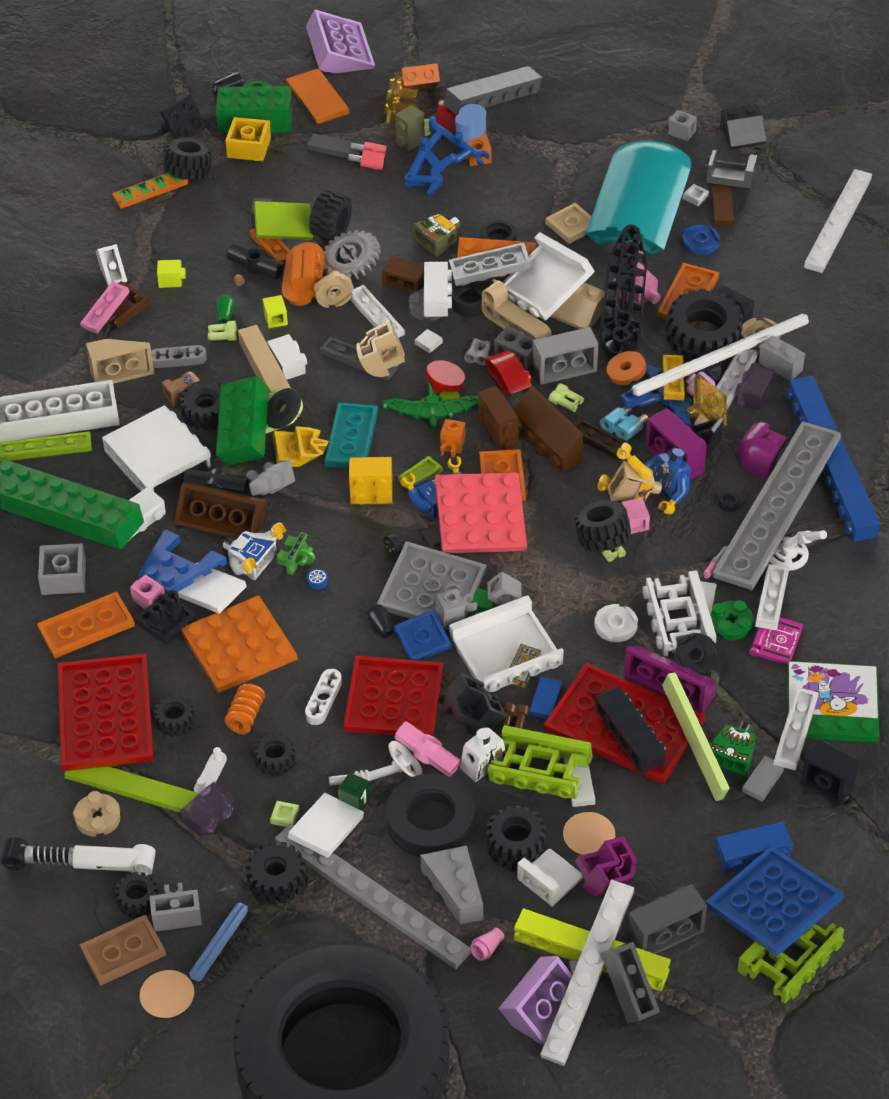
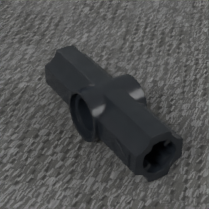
M231 244L226 254L227 259L246 266L248 272L252 274L263 273L278 279L284 269L283 263L263 256L262 250L257 248L248 250L236 244Z
M186 469L183 481L184 483H196L242 495L247 494L249 484L248 478L227 475L221 469H212L210 472Z

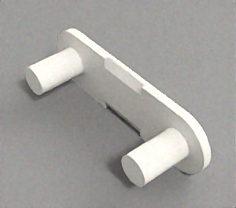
M219 747L213 749V754L210 756L194 787V792L199 793L201 798L211 793L227 761L226 755L221 752Z

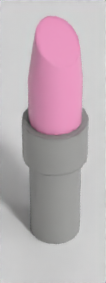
M724 546L717 556L711 560L710 565L704 571L705 579H708L713 574L727 546Z

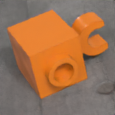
M445 419L440 433L441 456L444 455L445 451L451 452L452 458L455 457L456 453L461 454L465 442V422Z

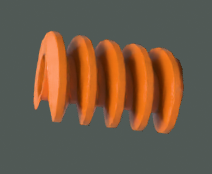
M243 684L237 689L228 714L225 716V723L229 729L242 735L250 732L251 726H253L262 705V700L265 698L264 690L253 684Z

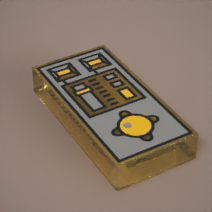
M520 644L509 668L540 657L541 650ZM528 670L521 672V677L516 676L512 679L514 685L526 687L531 677Z

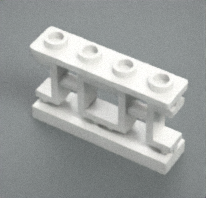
M697 570L689 571L688 577L680 575L679 584L661 586L659 578L654 579V582H652L651 577L646 578V586L642 587L643 597L648 599L647 612L649 616L652 615V630L657 632L656 644L657 648L662 650L663 657L668 656V651H672V654H674L679 641L688 634H704L712 638L716 643V633ZM687 587H688L690 596L678 598V596H680V595H687ZM669 597V599L660 600L659 608L657 598ZM687 609L689 617L670 619L668 611ZM698 620L700 630L688 631L687 629L696 628ZM678 630V633H670L668 642L666 632Z

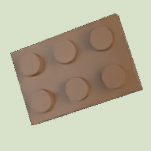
M146 915L80 944V949L100 986L166 956V951Z

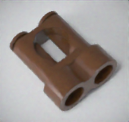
M504 703L503 708L507 717L501 723L500 733L504 725L510 726L511 720H516L514 727L523 729L530 708L526 705Z

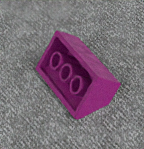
M641 646L627 647L625 678L667 697L662 685L667 675L675 672L692 709L703 714L715 697L717 682L668 658L655 654L649 649Z

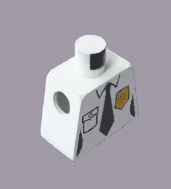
M490 728L479 729L477 735L466 742L463 747L460 769L474 782L480 780L488 774L487 768L491 764V760L503 762L506 755L503 740Z

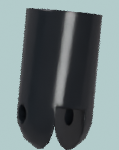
M235 72L215 81L212 84L213 95L217 97L218 87H242L244 85L242 77L238 72Z

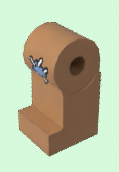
M186 372L172 382L167 379L162 382L163 395L172 406L180 403L182 391L185 392L187 386L191 388V384L194 382L199 384L201 380L193 372Z

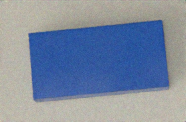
M540 677L529 716L542 719L549 718L555 709L562 681Z

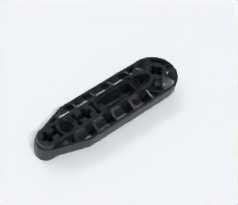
M633 224L624 227L607 261L599 341L603 351L610 357L626 351H636L640 341L647 259L640 229ZM612 255L618 257L617 264H610ZM638 259H642L644 270L637 267ZM609 271L616 273V281H608ZM643 276L642 286L636 285V277ZM608 289L614 290V299H607ZM621 290V311H618L619 291ZM627 291H628V292H629L628 309H627V312H625L624 309H626V295H627ZM634 293H641L640 303L634 302ZM606 306L613 308L612 316H605ZM633 311H639V321L632 319ZM630 332H632L634 337L629 339ZM628 341L635 346L632 350L626 348Z

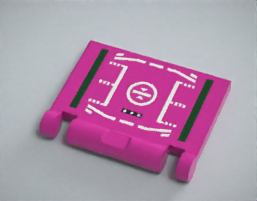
M780 617L777 630L758 627L749 652L750 655L788 665V661L792 660L804 624Z

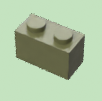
M410 105L395 114L396 143L408 152L419 146L421 138L425 137L424 113Z

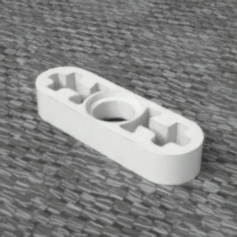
M328 669L322 673L305 709L308 723L319 725L325 721L342 685L341 673L338 670ZM332 678H334V679L331 681L330 687H329V686H328V681H330ZM323 693L328 694L330 696L326 700H320L318 698V696Z

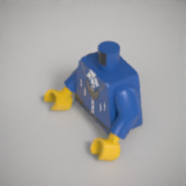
M674 448L668 453L662 452L644 464L653 471L654 481H659L662 484L661 493L669 502H660L658 508L667 515L674 513V505L685 498L690 490L691 468L683 460V450Z
M456 457L458 465H453L451 458L448 460L447 464L453 470L452 474L450 471L439 475L462 474V472H459L460 457ZM412 473L408 474L410 482H407L403 476L400 483L403 487L408 488L407 493L414 507L426 513L428 512L434 518L438 517L435 476L415 483L414 486L415 476Z

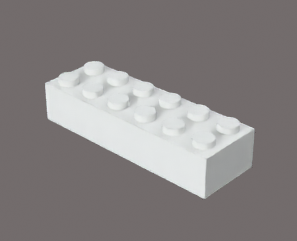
M112 380L0 397V442L39 438L120 425Z

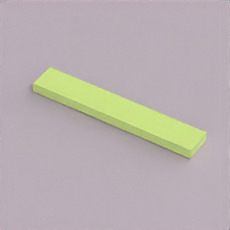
M675 672L670 673L662 685L715 801L723 800L729 790L727 781Z

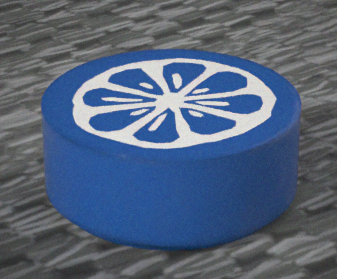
M312 569L307 573V585L310 588L318 590L328 584V574L326 571Z

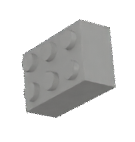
M590 327L533 340V370L540 385L597 372L598 342Z

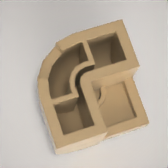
M390 321L367 331V336L360 343H357L356 349L359 361L365 371L375 377L390 375L389 368L396 367L405 362L404 350Z

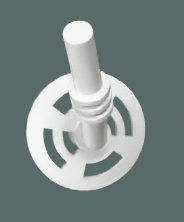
M807 530L798 532L794 537H783L781 540L783 542L779 544L774 554L784 562L772 556L769 563L771 565L789 567V571L801 568L807 562L809 555L805 544L811 543L813 540L825 539L827 537L826 531L811 532ZM797 554L802 555L800 560L792 563V559Z
M391 741L388 747L394 760L392 765L370 772L368 770H365V772L360 770L359 773L355 771L354 774L372 781L398 772L401 773L402 771L411 777L421 775L422 768L415 756L404 745L397 741ZM347 775L329 777V785H341Z

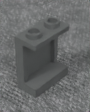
M713 150L711 156L707 157V163L704 168V175H707L706 183L751 189L756 170L757 155L750 154L748 163L742 164L716 160L717 150Z

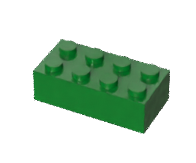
M257 376L221 385L216 455L228 466L261 459L265 455L269 388Z

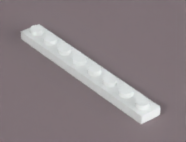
M854 169L811 249L804 268L823 273L871 181L872 174Z
M611 880L542 1049L541 1058L563 1066L565 1065L605 966L601 953L612 948L633 896L634 887Z

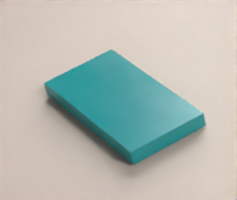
M338 402L325 457V466L349 468L350 458L369 456L378 406Z

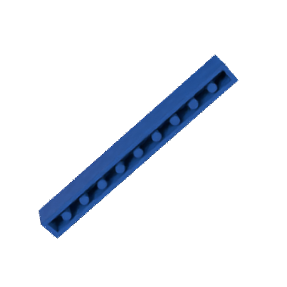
M809 376L790 380L786 395L787 399L793 404V412L799 418V425L804 421L838 432L814 377ZM840 439L821 471L825 477L826 487L830 488L832 492L833 503L837 504L839 516L841 519H844L846 532L851 535L853 542L877 538L880 522L842 439Z

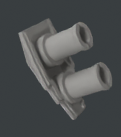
M290 459L278 464L267 462L263 467L265 471L261 474H258L255 470H250L246 474L252 496L273 494L295 482Z

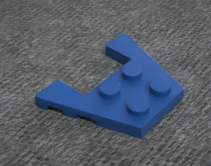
M165 529L139 572L138 578L140 579L146 574L162 585L165 593H168L170 590L179 592L193 584V580L200 575L207 576L212 573L211 569L214 567L226 565L227 560L225 556L212 550L198 564L175 555L171 551L181 542L180 537Z

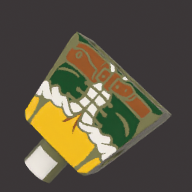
M441 214L434 215L413 224V238L438 257L456 242L457 228L460 227V222L456 217L448 221Z

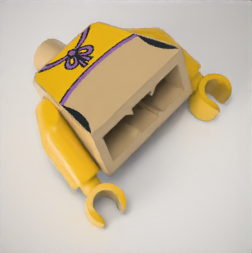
M623 443L617 451L618 458L627 459L628 461H623L612 480L609 476L602 475L597 487L602 492L607 490L611 501L622 503L642 498L645 502L650 493L659 494L661 492L662 484L659 481H654L653 471L650 468H647L635 455L632 456L630 454L631 446L628 443Z

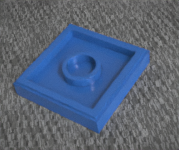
M434 609L394 626V630L409 660L422 661L452 648V644Z

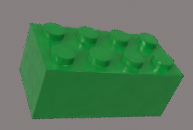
M252 81L244 84L242 87H218L216 105L218 133H228L234 117L270 121L271 133L291 132V86H272L264 81Z

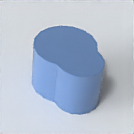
M465 105L461 107L459 114L455 118V132L462 133L464 142L480 137L486 132V110L481 105Z

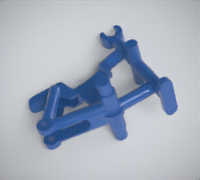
M432 116L429 120V131L434 134L429 140L426 137L421 138L418 155L409 172L404 176L405 186L407 188H412L413 186L430 187L426 195L432 196L443 184V176L440 173L453 162L459 163L469 155H472L476 158L477 164L483 166L484 161L480 158L485 157L489 159V153L484 150L479 152L463 141L462 133L452 134L437 124L436 118ZM443 136L456 145V151L459 154L452 153L440 161L431 151V148ZM429 163L433 167L430 170L431 176L418 175L423 164Z

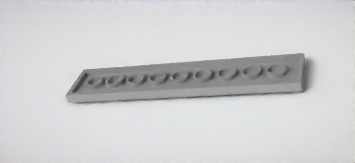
M802 421L714 569L713 578L749 590L754 589L841 439L840 432Z

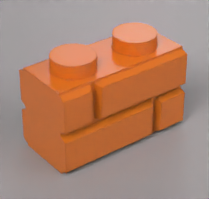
M314 247L293 250L291 283L295 291L312 290L317 281L321 280L318 266L322 265V259Z

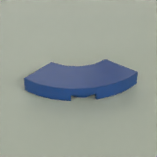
M647 379L632 382L631 389L619 396L620 402L627 409L638 406L650 398L653 390L641 396H635L632 390L633 385Z

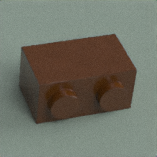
M392 256L382 270L383 285L418 295L424 287V265Z

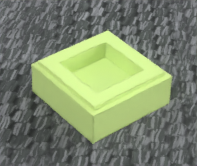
M277 801L270 818L271 824L287 827L290 823L294 825L299 812V805Z

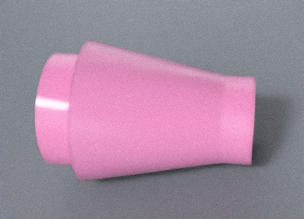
M494 928L475 938L470 945L472 955L481 961L489 959L499 943L504 939L503 932L499 928Z

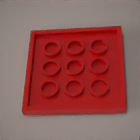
M356 656L343 726L344 732L395 736L403 723L408 722L422 733L434 737L444 664L440 662Z

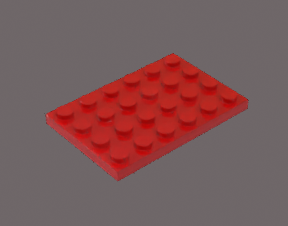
M137 654L58 663L62 771L154 761L147 655Z
M586 663L544 723V730L556 736L590 742L593 753L639 773L595 711L596 696L620 686L624 693H628L633 706L641 711L643 720L647 725H651L656 738L664 743L667 750L665 763L642 775L665 784L689 747L688 740L669 699ZM693 710L702 727L706 715Z

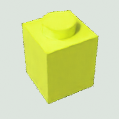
M181 260L158 261L157 277L159 288L182 287V279H186V269L182 268Z
M282 295L263 298V310L268 328L288 325L287 310Z

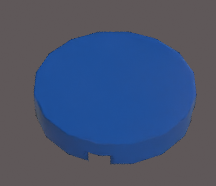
M702 224L686 228L681 238L684 249L696 255H706L714 252L718 248L720 241L719 234L714 228L710 227L709 229Z

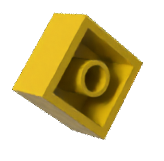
M234 117L226 138L227 158L263 161L271 140L270 121Z
M392 457L350 458L349 482L351 504H393Z

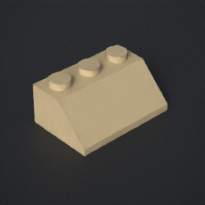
M583 283L550 317L578 329L591 328L602 315L604 290Z

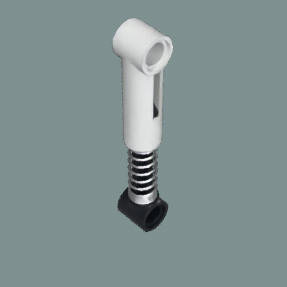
M11 837L5 842L1 863L4 867L12 870L22 869L27 863L35 864L39 862L42 864L45 862L46 865L50 862L52 865L64 863L65 866L69 864L76 869L130 871L132 874L137 872L138 875L144 872L147 877L152 874L156 851L152 846L146 844H138L133 848L75 845L73 848L70 847L69 850H66L65 847L63 849H59V847L53 849L52 846L50 849L46 848V846L44 848H40V846L35 848L34 845H29L24 839Z

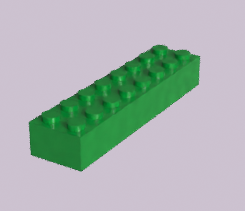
M5 459L0 464V509L119 550L125 546L144 523L138 503Z

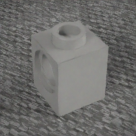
M677 110L667 121V126H669L668 134L688 141L696 131L697 117Z
M500 572L487 582L488 599L498 605L506 604L522 596L521 582L504 572Z

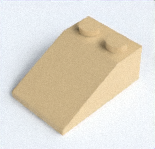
M113 339L86 343L90 371L94 382L112 380L114 384L154 374L150 343Z

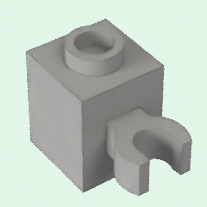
M458 589L437 594L436 612L443 627L463 620L465 610L468 612L477 610V602L468 603L473 601L472 593L464 595L463 598H461Z

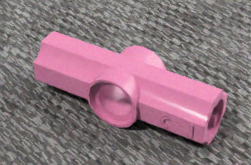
M404 722L396 732L395 739L414 752L413 755L421 762L431 764L449 777L458 769L461 760L444 749L442 743L435 737L422 733L408 722Z

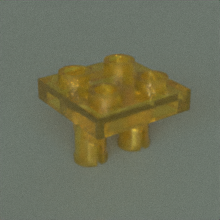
M395 72L394 79L390 78L389 89L391 90H388L386 103L389 104H385L384 115H387L386 123L393 124L394 115L397 111L400 112L410 105L415 107V103L399 100L400 98H406L416 101L418 89L402 86L401 72Z

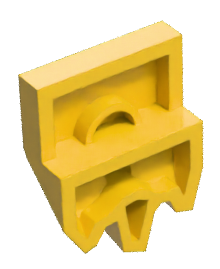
M296 426L294 432L274 431L272 436L277 464L290 459L292 467H300L324 454L329 441L319 439L321 430L310 427Z

